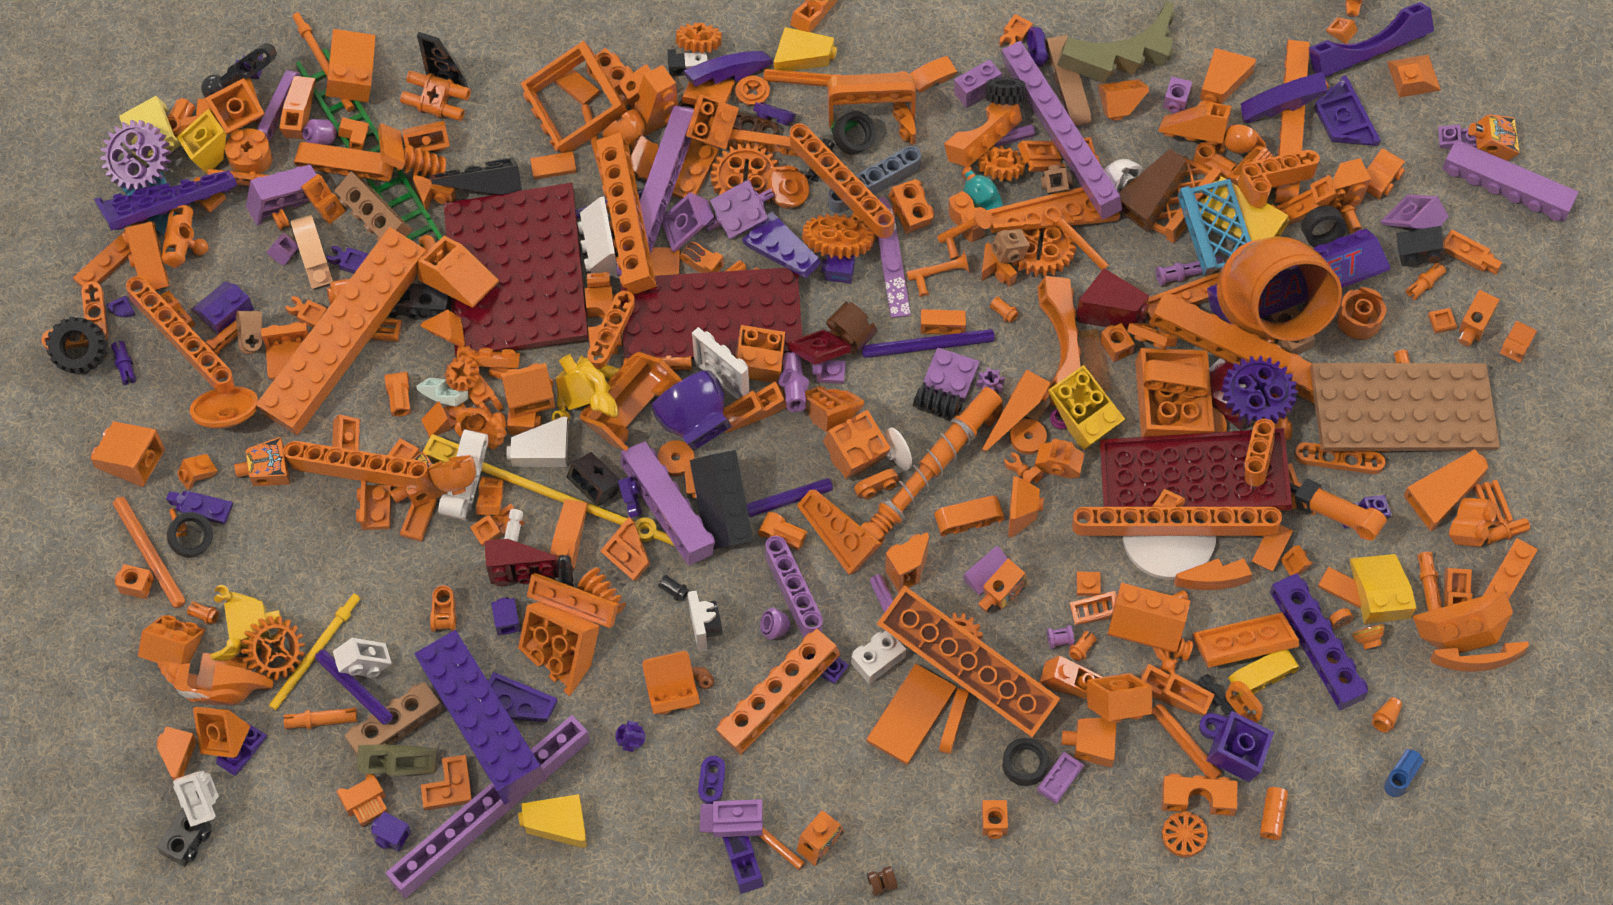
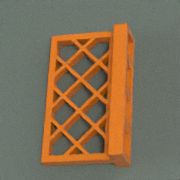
M1185 158L1188 169L1185 176L1189 175L1191 182L1181 183L1176 190L1179 194L1180 188L1189 186L1194 188L1213 183L1214 181L1218 182L1222 172L1215 167L1210 170ZM1198 173L1206 175L1204 179L1194 181L1192 176ZM1202 192L1194 194L1198 202L1206 199L1208 196ZM1178 197L1171 198L1165 206L1167 212L1161 213L1158 219L1169 218L1168 224L1163 227L1155 222L1151 228L1165 235L1166 239L1172 243H1175L1187 228L1181 207L1178 210H1169V204L1179 203Z

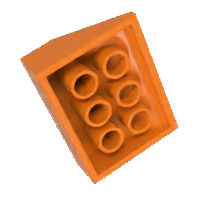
M1141 348L1135 360L1141 437L1214 432L1210 375L1209 393L1200 397L1151 390L1143 386L1145 362L1159 360L1200 366L1209 370L1208 351Z

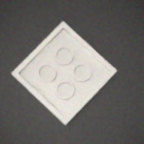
M699 327L693 331L692 340L695 365L702 371H712L719 379L721 386L737 400L748 394L749 376L747 364L742 359H736L731 355L730 350L725 345H719L709 332H703Z

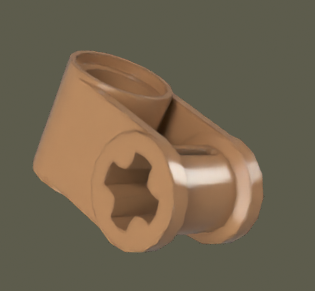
M237 311L238 347L244 354H253L262 345L261 311ZM248 339H250L252 343H255V345H253L251 348L250 344H246V341Z

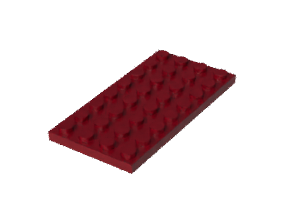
M787 268L655 276L657 287L634 294L635 308L623 330L624 358H630L633 354L641 352L657 358L671 355L672 357L692 356V359H694L692 332L699 327L703 332H709L719 345H725L730 350L731 355L735 357L740 326L745 325L785 332L783 354L786 352L792 353L788 349V342L802 337L798 274ZM620 282L621 291H629L627 288H623ZM625 299L624 302L621 301L622 311L626 302L629 303L628 299Z
M1284 428L1275 429L1274 446L1266 480L1260 486H1251L1245 481V460L1253 430L1100 439L1103 506L1153 507L1163 490L1166 489L1185 498V503L1182 507H1275L1279 511L1292 510Z

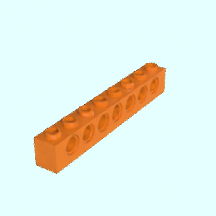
M619 132L596 140L598 149L595 152L598 161L601 162L599 173L605 183L602 185L604 195L608 198L606 209L612 219L609 221V225L615 235L613 245L619 257H616V262L622 271L620 282L623 288H627L634 295L657 287L629 145L622 133Z

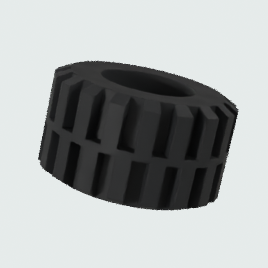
M69 317V319L64 318L60 320L61 323L53 326V331H49L47 335L50 337L49 341L46 340V345L48 346L46 351L51 357V362L56 364L57 368L68 373L85 374L89 373L90 370L98 368V364H102L104 361L102 358L107 354L105 348L108 344L105 341L104 337L106 336L104 332L100 330L101 328L85 318ZM74 333H83L89 341L87 353L79 359L70 358L65 351L66 340Z

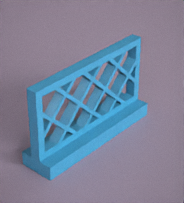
M1222 180L1194 188L1189 186L1180 188L1178 200L1203 275H1211L1214 271L1221 270L1226 263L1217 264L1215 258L1217 251L1230 257L1239 245L1242 246L1251 242L1231 180ZM1225 186L1229 193L1226 199L1214 194L1217 188ZM1202 192L1208 195L1209 198L1205 205L1196 201L1194 194ZM1211 198L1223 203L1219 212L1207 206ZM1225 205L1234 209L1235 216L1233 219L1221 214ZM1204 210L1216 216L1212 224L1203 221L1202 214ZM1218 218L1230 224L1226 232L1214 227ZM1232 225L1241 229L1242 235L1240 239L1228 234ZM1211 230L1223 236L1218 245L1209 240L1208 235ZM1225 238L1236 243L1232 252L1221 247Z

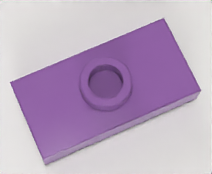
M1063 752L1038 786L1037 792L1057 805L1083 769L1084 764Z

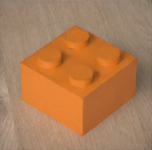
M1131 673L1087 680V707L1110 723H1118L1126 718L1141 719L1143 715L1152 714V686Z

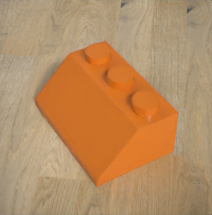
M1121 583L1117 592L1107 635L1177 653L1186 623L1190 600Z

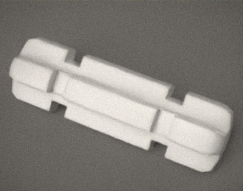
M510 510V522L508 521L504 539L518 541L521 526L519 522L522 521L523 517L521 510Z

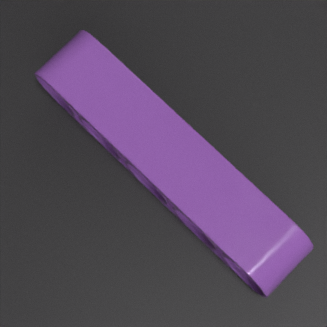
M780 536L768 538L765 544L766 561L802 636L805 637L816 628L822 632L823 619L786 541ZM813 624V625H816V626H815V627H809L808 625Z

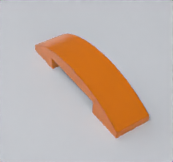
M1330 175L1310 184V190L1278 206L1270 205L1288 215V225L1304 219L1311 210L1327 205L1336 197L1337 194Z
M1528 641L1505 643L1500 653L1459 656L1458 648L1437 649L1433 651L1430 659L1432 663L1452 670L1486 671L1505 666L1519 659L1525 654L1529 643Z

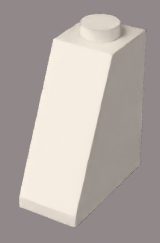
M561 417L511 437V446H507V460H511L512 467H567L569 433L567 417Z

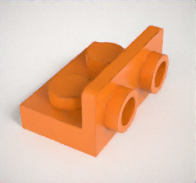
M361 480V488H357V501L360 502V509H356V522L360 523L362 530L390 529L391 495L389 492L392 490L391 486L367 485L366 480Z

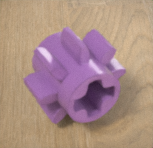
M987 368V371L984 373L979 372L977 388L989 387L995 392H1002V384H1004L1005 377L999 376V370L995 371Z

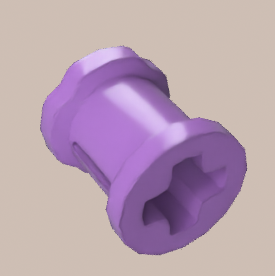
M1067 625L1063 629H1047L1050 649H1054L1055 646L1074 645L1071 625Z

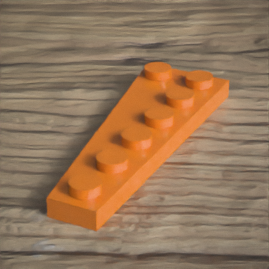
M1082 187L987 210L991 217V226L989 228L992 233H998L1003 230L1059 227L1056 223L1062 217L1070 226L1118 221L1120 218V213L1117 212L1102 220Z

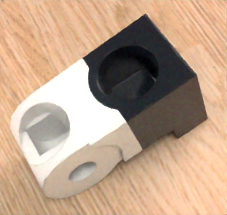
M676 49L667 50L668 68L671 77L685 76L684 70L707 61L705 52L704 54H701L700 51L676 54Z

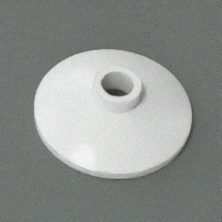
M895 428L887 429L885 439L891 447L887 458L893 460L902 470L907 471L911 469L912 457L906 441Z

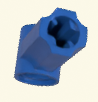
M1405 750L1385 781L1384 789L1388 795L1400 797L1405 793L1424 762L1420 753L1415 750ZM1392 780L1399 781L1402 786L1395 785Z

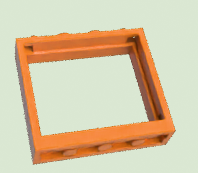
M582 41L520 83L525 91L523 93L524 98L528 103H532L533 107L531 110L537 119L540 118L543 122L540 126L546 135L551 136L552 139L549 142L556 152L558 150L562 153L572 152L605 130L612 122L621 119V115L628 112L593 50L585 41ZM586 60L611 102L612 107L563 139L538 97L537 92Z

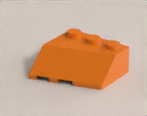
M538 601L527 605L518 649L535 665L540 666L543 664L551 672L549 678L554 682L559 679L567 686L564 692L571 696L592 664L600 626L582 617Z

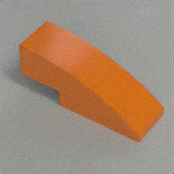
M805 0L793 12L790 25L798 30L811 32L838 0Z
M773 382L759 392L751 391L723 408L724 416L732 425L724 433L770 417L785 409L787 404L783 387L777 382Z
M1218 558L1177 573L1174 583L1176 587L1187 589H1226L1249 583L1252 573L1244 558L1224 566Z
M1445 568L1444 607L1472 599V569Z
M1150 664L1143 669L1139 678L1152 686V697L1176 708L1202 716L1206 715L1215 695L1173 672L1169 675Z

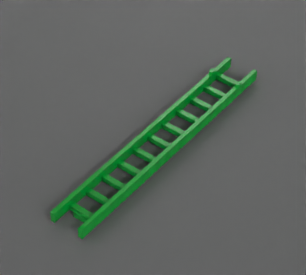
M325 48L322 51L329 62L330 54ZM300 61L296 62L297 69L302 77H309ZM322 70L309 78H315V82L327 76ZM314 87L313 95L328 120L336 128L337 135H339L340 123L336 122L332 114L345 108L342 101L328 108L323 98L327 97L325 96L326 89L318 92L316 87ZM351 100L359 114L348 119L364 120L365 123H369L366 138L373 135L379 144L378 131L359 101ZM339 136L345 148H349L350 138L347 139ZM380 144L367 151L376 153L381 152ZM394 167L398 177L378 187L375 186L372 179L364 178L382 199L381 192L403 183L408 193L387 204L393 208L412 198L418 209L401 218L407 222L422 214L428 224L407 236L408 239L413 240L429 231L434 233L438 241L442 238V235L402 170L398 171Z

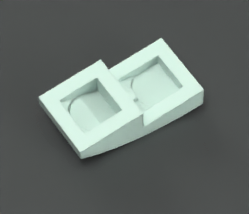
M428 378L417 385L419 392L434 401H440L442 404L458 406L469 399L468 390L462 392L455 391L449 388L446 379Z

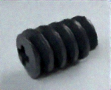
M923 382L916 393L912 407H915L917 404L918 410L922 411L926 406V413L930 414L934 410V416L939 417L943 412L944 420H947L950 416L952 420L955 416H959L963 402H960L959 394L954 399H951V391L946 396H943V388H940L935 393L934 385L927 390L926 382Z

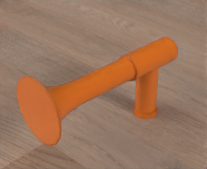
M982 207L977 208L974 218L938 235V241L940 243L946 242L950 260L959 258L954 241L955 237L976 226H980L983 229H988L991 226V217L986 209Z
M963 250V254L959 258L950 262L907 271L908 280H916L919 297L929 295L924 277L952 269H965L969 272L965 252Z

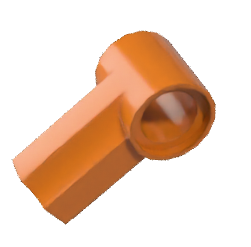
M1206 142L1200 143L1197 146L1192 160L1210 170L1214 167L1221 170L1222 177L1225 179H1229L1228 175L1237 166L1235 162L1215 152L1214 146Z
M408 372L384 375L392 416L400 417L410 414Z
M774 512L767 513L757 532L761 538L780 536L789 547L798 551L807 536V531L787 523L781 515Z

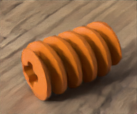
M410 145L404 148L405 173H408L412 168L413 175H417L421 171V177L425 178L427 174L433 175L445 172V157H438L434 153L429 154L428 151L422 152L419 148L413 149Z
M596 567L587 572L580 580L578 589L619 604L617 614L622 612L626 602L620 603L622 600L621 595L614 596L617 590L615 588L609 589L611 582H604L606 576L604 574L599 575L601 569Z

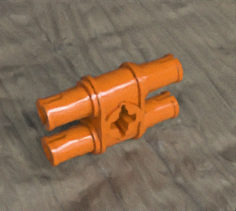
M411 70L408 72L406 82L423 87L424 89L421 96L403 91L400 97L401 103L417 108L420 113L426 112L436 115L437 118L448 117L458 121L463 120L465 110L449 105L448 99L452 96L468 101L471 95L470 88L454 84L452 79H443L435 76L433 73L425 75ZM433 93L439 94V97L433 98L432 95Z

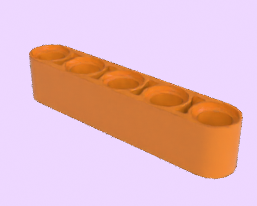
M308 142L299 143L294 160V165L297 167L311 165L314 171L346 176L352 171L361 178L379 181H390L394 170L393 166L382 162L381 153Z

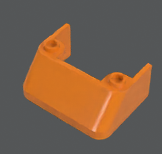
M905 71L861 75L837 74L827 81L829 128L833 124V105L909 102V110L915 123L916 87L913 76Z
M637 352L607 382L611 387L608 393L614 398L618 407L617 418L607 416L600 411H593L591 404H588L583 409L579 418L613 447L626 452L628 447L624 443L628 440L629 433L626 427L654 395L660 396L671 388L673 384L682 381V379L662 359Z

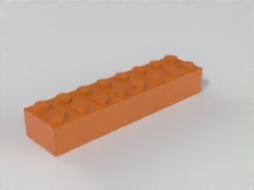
M905 585L877 622V625L1032 738L1060 700L1050 690Z

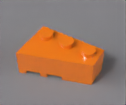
M155 221L126 227V232L123 233L125 245L130 246L132 253L128 255L131 267H135L137 276L145 279L154 290L170 286L166 265L161 259V244L157 238Z

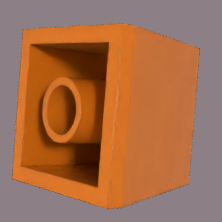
M113 421L111 426L104 431L100 444L93 449L91 461L95 468L144 487L163 455L165 448L155 429Z

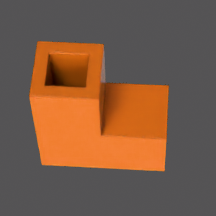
M342 117L338 136L350 138L349 149L363 151L369 123Z

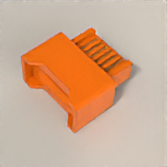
M367 774L364 781L348 790L340 788L336 791L349 817L355 814L361 827L373 822L377 817L380 818L383 811L389 813L382 801L386 795L374 774Z

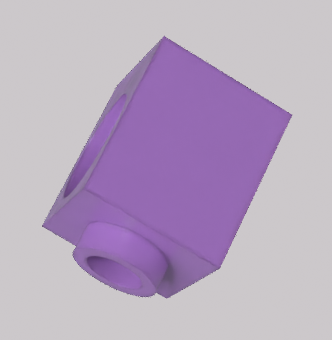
M1171 76L1163 108L1168 109L1172 113L1185 110L1192 81Z

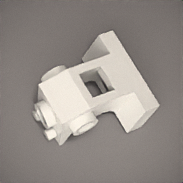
M199 771L173 781V788L181 808H184L190 826L212 820L216 817L211 805L216 803V799L219 796L209 773Z

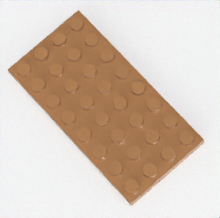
M1312 363L1310 366L1321 451H1473L1474 449L1476 451L1498 450L1500 447L1486 363Z

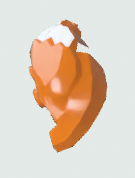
M203 653L199 675L189 673L190 663L157 662L161 674L165 676L169 684L173 685L180 695L196 703L237 705L244 701L255 689L268 690L272 689L274 685L272 679L246 670L247 663L242 661L244 657L235 656L228 661H215L210 658L211 654Z

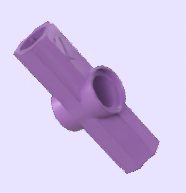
M786 352L782 357L783 372L779 378V385L785 388L787 410L792 413L801 412L806 408L805 391L808 388L809 380L803 376L801 357L794 352Z

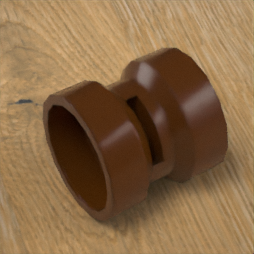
M891 866L883 868L880 872L872 871L867 873L869 885L872 884L873 887L872 893L874 897L881 895L883 891L898 889Z

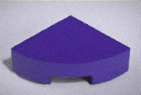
M127 296L106 304L107 309L118 317L135 316Z

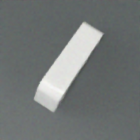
M470 430L463 431L457 456H473L476 476L472 484L465 487L466 492L452 495L451 491L442 495L438 509L440 515L468 521L466 517L468 511L473 506L487 449L488 434Z

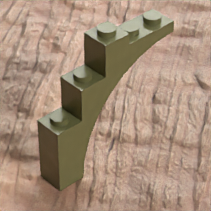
M1166 0L1155 22L1145 31L1130 39L1111 43H1093L1067 37L1061 49L1057 66L1103 83L1106 82L1108 76H1113L1115 69L1134 75L1137 68H1142L1144 61L1157 66H1163L1166 60L1170 61L1174 51L1171 48L1173 39L1168 37L1171 30L1168 29V24L1171 25L1175 13L1172 12L1174 3Z

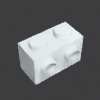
M887 631L883 633L878 632L871 638L870 643L866 646L861 645L854 650L851 664L870 685L906 657V648Z
M351 638L333 651L338 671L352 676L360 675L374 678L392 664L386 643Z

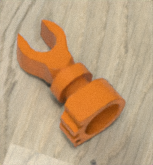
M1011 453V457L1016 460L1014 463H1009L1004 458L1005 467L1015 471L1020 478L1031 484L1033 480L1037 483L1042 479L1043 472L1037 466L1030 469L1026 464L1023 465L1018 454Z

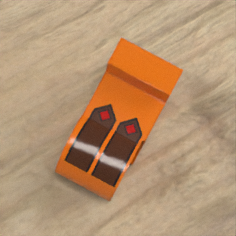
M692 241L689 242L679 256L682 262L700 273L719 272L724 266L723 255L717 252L712 253Z

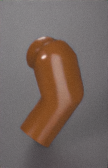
M691 666L693 677L704 689L712 688L714 678L705 667Z

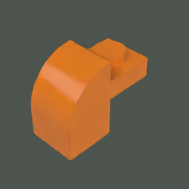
M1516 321L1502 345L1500 354L1521 363L1538 330Z

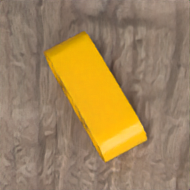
M1287 649L1271 653L1237 670L1228 679L1230 683L1235 681L1243 682L1254 694L1264 689L1265 685L1271 682L1274 684L1286 678L1285 675L1291 672L1293 674L1296 673L1300 667Z

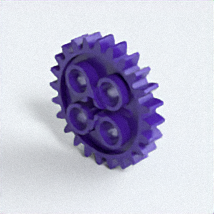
M1250 356L1248 363L1244 359H1241L1240 365L1234 363L1233 370L1228 369L1227 377H1224L1223 384L1225 385L1222 386L1221 390L1224 393L1222 400L1228 401L1226 409L1233 408L1232 416L1240 414L1238 421L1247 418V425H1250L1252 420L1257 422L1260 419H1268L1277 424L1279 417L1285 419L1286 414L1291 413L1292 406L1295 405L1296 401L1294 397L1297 395V390H1295L1297 383L1291 381L1293 374L1286 375L1287 367L1280 369L1279 361L1274 365L1271 364V357L1264 362L1262 356H1259L1258 361H1255ZM1263 375L1268 377V379L1265 380L1260 378L1259 376ZM1240 384H1245V385H1247L1249 388H1242V387H1240L1239 385H1240ZM1270 394H1276L1280 398H1274ZM1250 403H1257L1259 407H1254Z

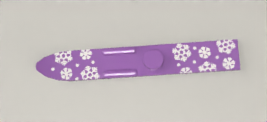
M880 197L879 200L894 216L889 201L885 197ZM894 216L893 234L888 238L878 237L891 318L911 316Z

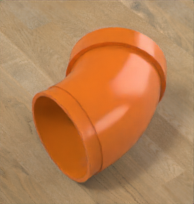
M1267 237L1248 242L1232 253L1219 273L1217 298L1226 318L1232 324L1238 325L1242 330L1250 334H1256L1261 338L1297 341L1315 335L1332 321L1341 304L1342 287L1336 273L1312 247L1289 237ZM1297 265L1302 271L1308 287L1307 301L1301 312L1292 319L1283 322H1270L1260 318L1258 312L1259 299L1267 283L1282 270Z

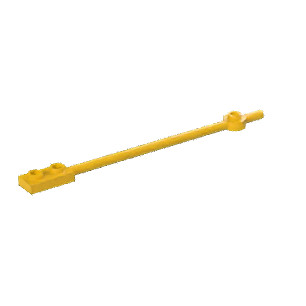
M432 434L423 452L428 459L444 463L449 461L448 458L457 456L459 444ZM483 462L481 471L562 503H564L565 499L585 502ZM588 503L587 512L618 525H622L627 519ZM645 517L634 521L642 542H650L653 539H657L674 546L666 533L657 530L656 524L652 519ZM643 529H648L649 533L643 534L641 533V531Z

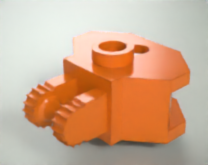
M1053 439L1052 442L1039 445L1035 466L1043 473L1070 479L1079 478L1085 453L1075 448L1073 442Z

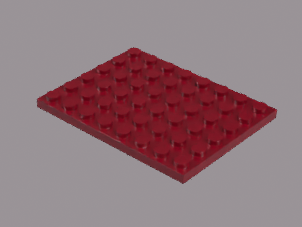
M572 182L444 203L446 237L462 244L499 280V283L473 308L451 297L452 313L461 318L465 341L464 347L469 346L475 351H479L481 348H490L493 352H502L505 349L516 351L589 339L575 194ZM454 345L455 357L457 358L458 346Z

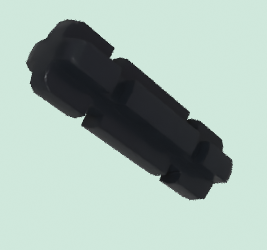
M562 554L557 560L558 567L560 568L558 569L559 581L574 587L572 583V566L570 565L572 564L571 557Z
M1209 674L1203 675L1198 680V684L1203 689L1215 694L1213 701L1217 706H1221L1220 709L1225 715H1229L1231 711L1234 712L1235 710L1226 699V693L1217 683H1213L1214 680Z

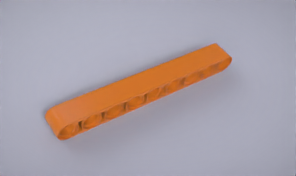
M1287 40L1286 70L1283 84L1307 76L1310 42ZM1305 105L1294 111L1287 108L1281 112L1282 124L1279 134L1278 156L1302 151ZM1300 181L1276 186V200L1274 203L1282 204L1298 196Z
M1080 507L1074 512L1072 530L1081 536H1270L1277 533L1282 520V514L1275 507ZM1085 519L1088 523L1082 524L1078 520ZM1108 519L1111 521V523L1106 524L1103 523L1101 520ZM1131 519L1135 523L1129 524L1125 522V520ZM1155 519L1158 523L1153 524L1150 523L1148 520ZM1172 519H1178L1181 523L1176 524L1172 522ZM1195 519H1201L1205 523H1197ZM1219 519H1225L1228 523H1221ZM1242 519H1248L1251 523H1244ZM1265 519H1271L1275 523H1268Z

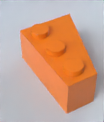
M663 65L643 75L638 91L640 98L634 104V108L645 123L644 136L667 125L673 108L678 106L676 82Z

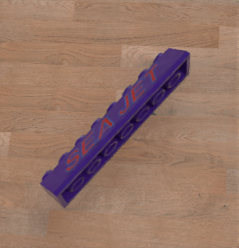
M1367 229L1358 230L1354 234L1339 237L1335 241L1313 248L1336 273L1342 288L1391 270L1378 238ZM1297 265L1282 270L1267 283L1259 299L1258 312L1260 318L1307 301L1308 287L1306 279ZM1216 283L1214 286L1207 288L1210 309L1221 320L1232 324L1226 318L1219 305Z

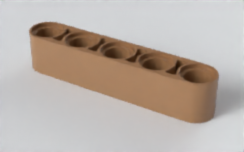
M1062 35L1046 38L1045 48L1049 50L1048 58L1050 65L1054 67L1055 72H1053L1056 84H1059L1060 90L1058 92L1061 101H1064V109L1075 126L1091 124V112L1079 73L1057 66L1061 49L1068 36Z

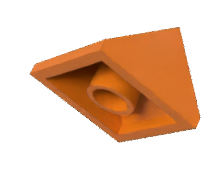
M194 707L193 713L200 754L230 758L237 757L251 726L230 710Z

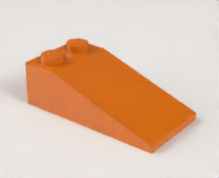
M333 29L325 96L369 102L375 35Z

